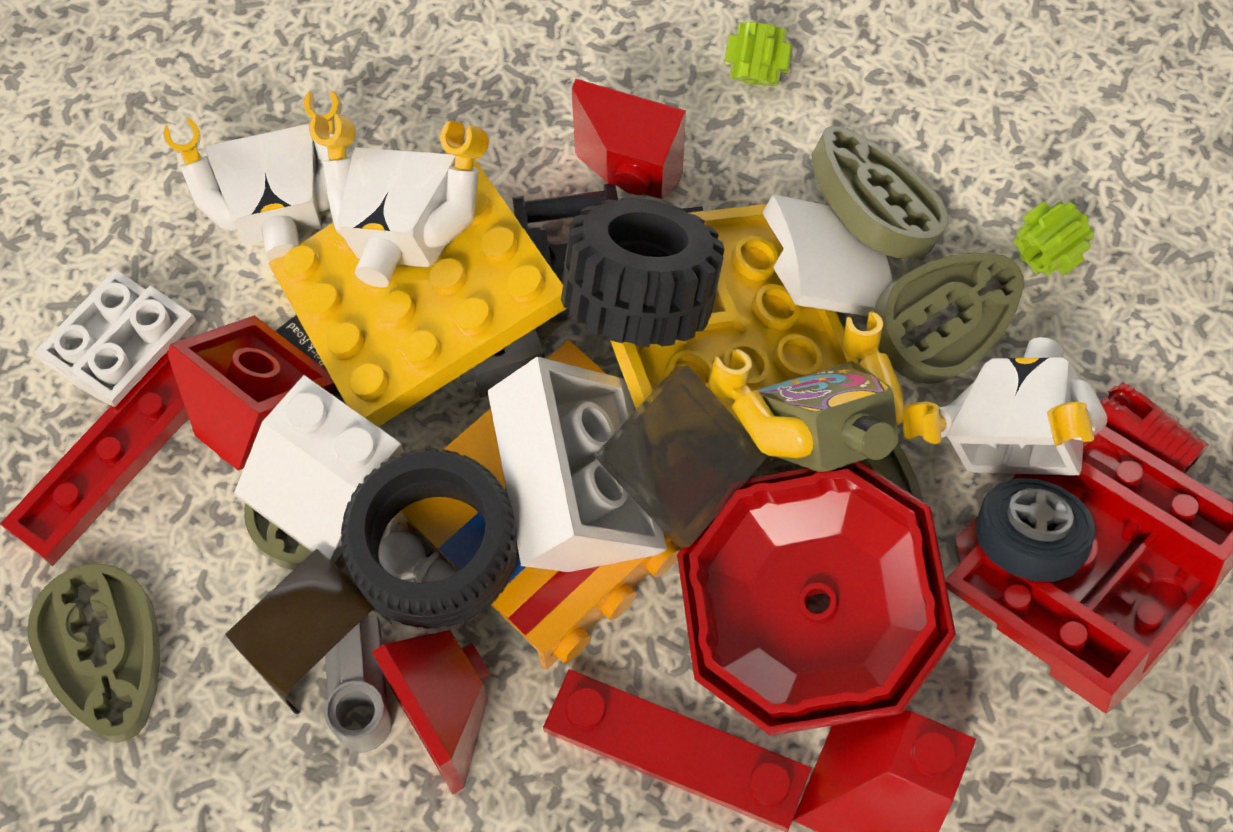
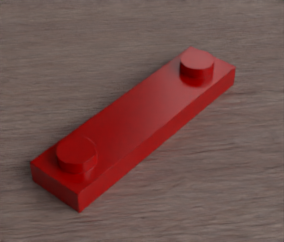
M168 351L115 407L110 406L0 523L9 534L52 567L188 420L189 417L167 354Z
M571 669L568 670L543 726V731L547 734L784 832L789 831L812 769L810 766Z

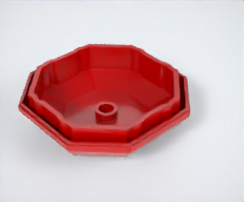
M860 461L826 472L802 468L730 482L677 554L694 680L770 736L903 714L957 637L931 507ZM818 593L828 595L830 597V604L826 611L815 614L808 610V601L813 595Z

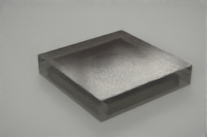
M688 365L676 366L594 455V458L677 547H690L723 509L734 492L746 483L768 457V455L758 449L749 433Z

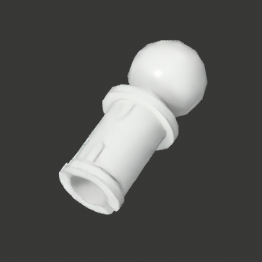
M406 531L391 533L382 540L379 546L380 565L386 572L401 580L415 578V583H427L445 579L458 572L438 551L427 557L423 542L415 534Z

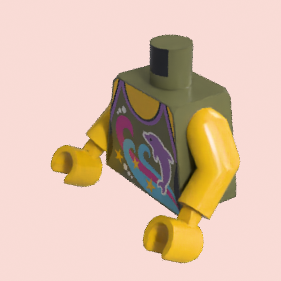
M869 312L867 331L856 329L851 317H847L843 347L850 356L862 359L859 364L850 361L750 391L746 384L752 367V361L746 353L736 349L732 351L728 365L729 368L724 366L718 357H715L710 372L709 387L711 391L719 397L735 400L732 409L751 436L758 450L768 456L778 457L817 472L831 471L868 458L872 460L885 458L898 444L897 426L902 423L904 418L902 388L888 355L878 351L883 321L875 312Z

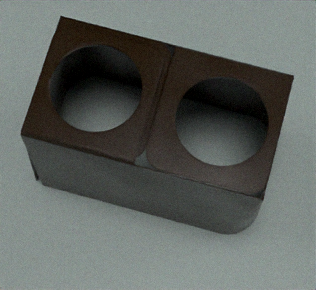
M316 549L282 580L275 589L270 591L228 630L225 635L294 714H299L301 712L286 697L292 687L372 610L379 613L390 624L392 623L388 617L376 610L367 601L355 581Z

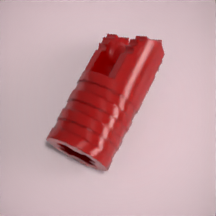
M1122 382L1118 386L1115 385L1108 391V398L1104 397L1100 401L1107 415L1106 427L1184 474L1198 461L1209 446L1208 443L1194 435L1195 433L1185 428L1178 420L1171 417L1160 406L1156 405L1141 392L1136 391L1129 384Z

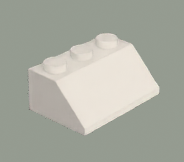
M536 357L488 390L507 494L515 519L516 542L521 566L573 572L654 556L667 550L635 408L624 378Z

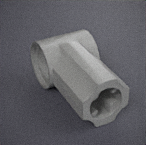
M364 617L325 655L328 699L325 703L324 711L325 719L340 743L353 752H368L377 749L386 741L391 732L392 718L387 705L385 676L372 653L373 650L382 645L381 624L378 617ZM361 705H369L375 708L374 717L365 728L357 731L344 728L345 718L353 708Z

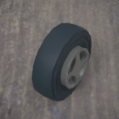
M1016 478L999 483L989 491L983 499L975 524L978 544L991 562L1009 574L1030 581L1055 582L1071 577L1077 572L1089 557L1096 531L1091 512L1078 497L1058 485L1039 479Z

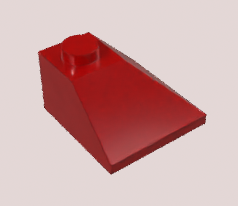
M575 78L571 88L574 146L578 158L605 182L616 185L629 194H646L663 199L676 189L683 175L686 110Z
M255 315L171 343L167 353L194 435L217 453L222 460L228 462L238 471L244 469L264 419L303 375L330 394L337 388L327 370Z
M451 630L381 645L373 650L372 653L383 675L451 793H457L465 787L488 701L482 683L484 679L491 676L488 668L475 646L469 643L461 648Z
M905 710L900 715L833 725L826 738L793 822L815 832H939L956 795L976 738L909 710Z

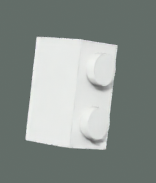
M303 375L262 422L234 493L240 500L311 552L318 549L335 563L342 554L341 526L348 501H351L352 493L356 490L359 483L364 482L363 478L369 475L374 468L378 469L381 467L380 464L382 462H387L392 457H395V459L401 457L400 454L404 453V450L399 441Z

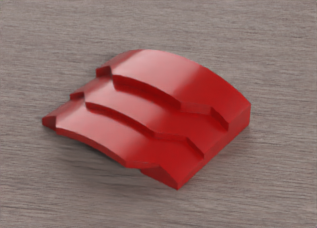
M1105 426L1104 429L1094 435L1093 441L1083 443L1080 475L1016 474L1012 478L1039 479L1058 485L1078 497L1091 512L1096 528L1092 550L1085 564L1071 577L1055 582L1030 581L1009 574L991 562L980 548L975 531L976 517L965 529L955 536L954 544L959 565L945 580L947 590L997 624V630L1051 666L1050 676L1107 714L1160 661L1232 569L1233 503Z

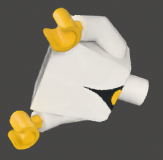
M330 90L331 110L327 114L319 115L325 117L328 121L330 138L336 131L334 115L335 113L341 114L342 112L341 99L332 90ZM309 91L304 97L303 105L305 112L312 118L318 114L314 108L315 99L313 92ZM186 117L189 126L193 130V138L185 145L173 142L172 134L167 124L165 125L163 132L165 141L171 149L182 155L184 163L180 165V168L196 206L222 230L238 231L243 245L264 241L267 259L272 261L275 258L284 256L292 248L300 246L298 233L322 228V212L330 208L323 161L329 159L327 147L317 144L311 138L309 124L205 146L207 156L202 157L197 148L201 140L200 130L193 120Z
M335 113L336 131L330 138V127L327 119L319 115L313 116L309 124L310 136L314 142L327 147L329 159L323 161V168L336 232L347 242L356 257L360 259L355 274L361 281L374 287H387L397 264L418 267L433 265L436 263L444 247L472 224L475 215L479 169L473 167V160L482 157L489 146V138L482 128L469 125L466 132V141L463 144L465 135L464 125L453 120L448 121L441 130L440 141L444 150L449 154L355 147L352 157H347L345 148L352 144L356 134L352 121L346 116Z
M1039 337L1029 341L1024 358H995L984 363L975 382L950 405L939 407L931 402H916L904 406L902 422L904 439L911 440L915 437L923 436L926 442L938 444L942 441V438L948 437L966 470L974 473L1080 475L1083 443L1093 441L1094 435L1105 428L1107 415L1092 385L1089 382L1080 380L1071 361L1063 358L1064 351L1061 345L1052 339Z

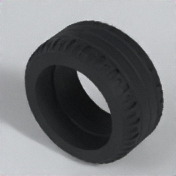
M436 448L421 449V452L412 450L409 453H401V457L396 459L392 457L387 462H382L380 464L381 467L378 469L374 468L369 475L363 478L364 482L359 483L356 490L352 493L351 501L347 503L341 526V547L345 563L367 601L386 617L407 626L423 627L425 629L441 628V626L450 627L461 624L463 620H470L479 615L484 608L487 609L496 601L499 594L504 591L514 572L518 547L515 519L509 498L496 477L483 465H480L477 461L466 455L461 456L458 452L445 449L439 451ZM433 497L453 498L467 503L482 515L485 521V533L480 548L464 568L445 579L427 583L409 582L392 576L380 565L379 545L387 525L402 509L414 502Z

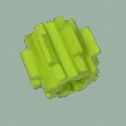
M739 22L737 34L728 35L724 58L725 64L731 66L730 79L763 86H778L780 73L788 74L793 49V44L786 43L787 30L771 24Z
M1043 201L1022 216L1025 224L1018 228V236L1014 238V246L1018 248L1020 259L1023 263L1026 262L1034 273L1040 274L1043 272L1045 276H1048L1058 270L1064 276L1085 261L1082 254L1091 248L1089 241L1094 238V231L1090 229L1088 224L1090 220L1085 214L1076 209L1075 204L1071 202L1063 204L1060 201L1050 208Z

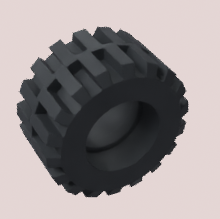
M621 198V200L609 199L600 201L598 206H587L581 210L579 216L573 218L569 230L561 282L563 284L561 295L563 307L570 309L569 315L576 322L586 324L588 331L596 335H605L609 337V340L621 344L628 342L642 347L658 344L663 347L675 345L676 340L686 342L694 338L696 332H702L708 325L709 318H711L724 259L723 242L718 240L719 234L713 227L704 225L705 221L697 215L684 211L685 209L674 205L660 203V201Z

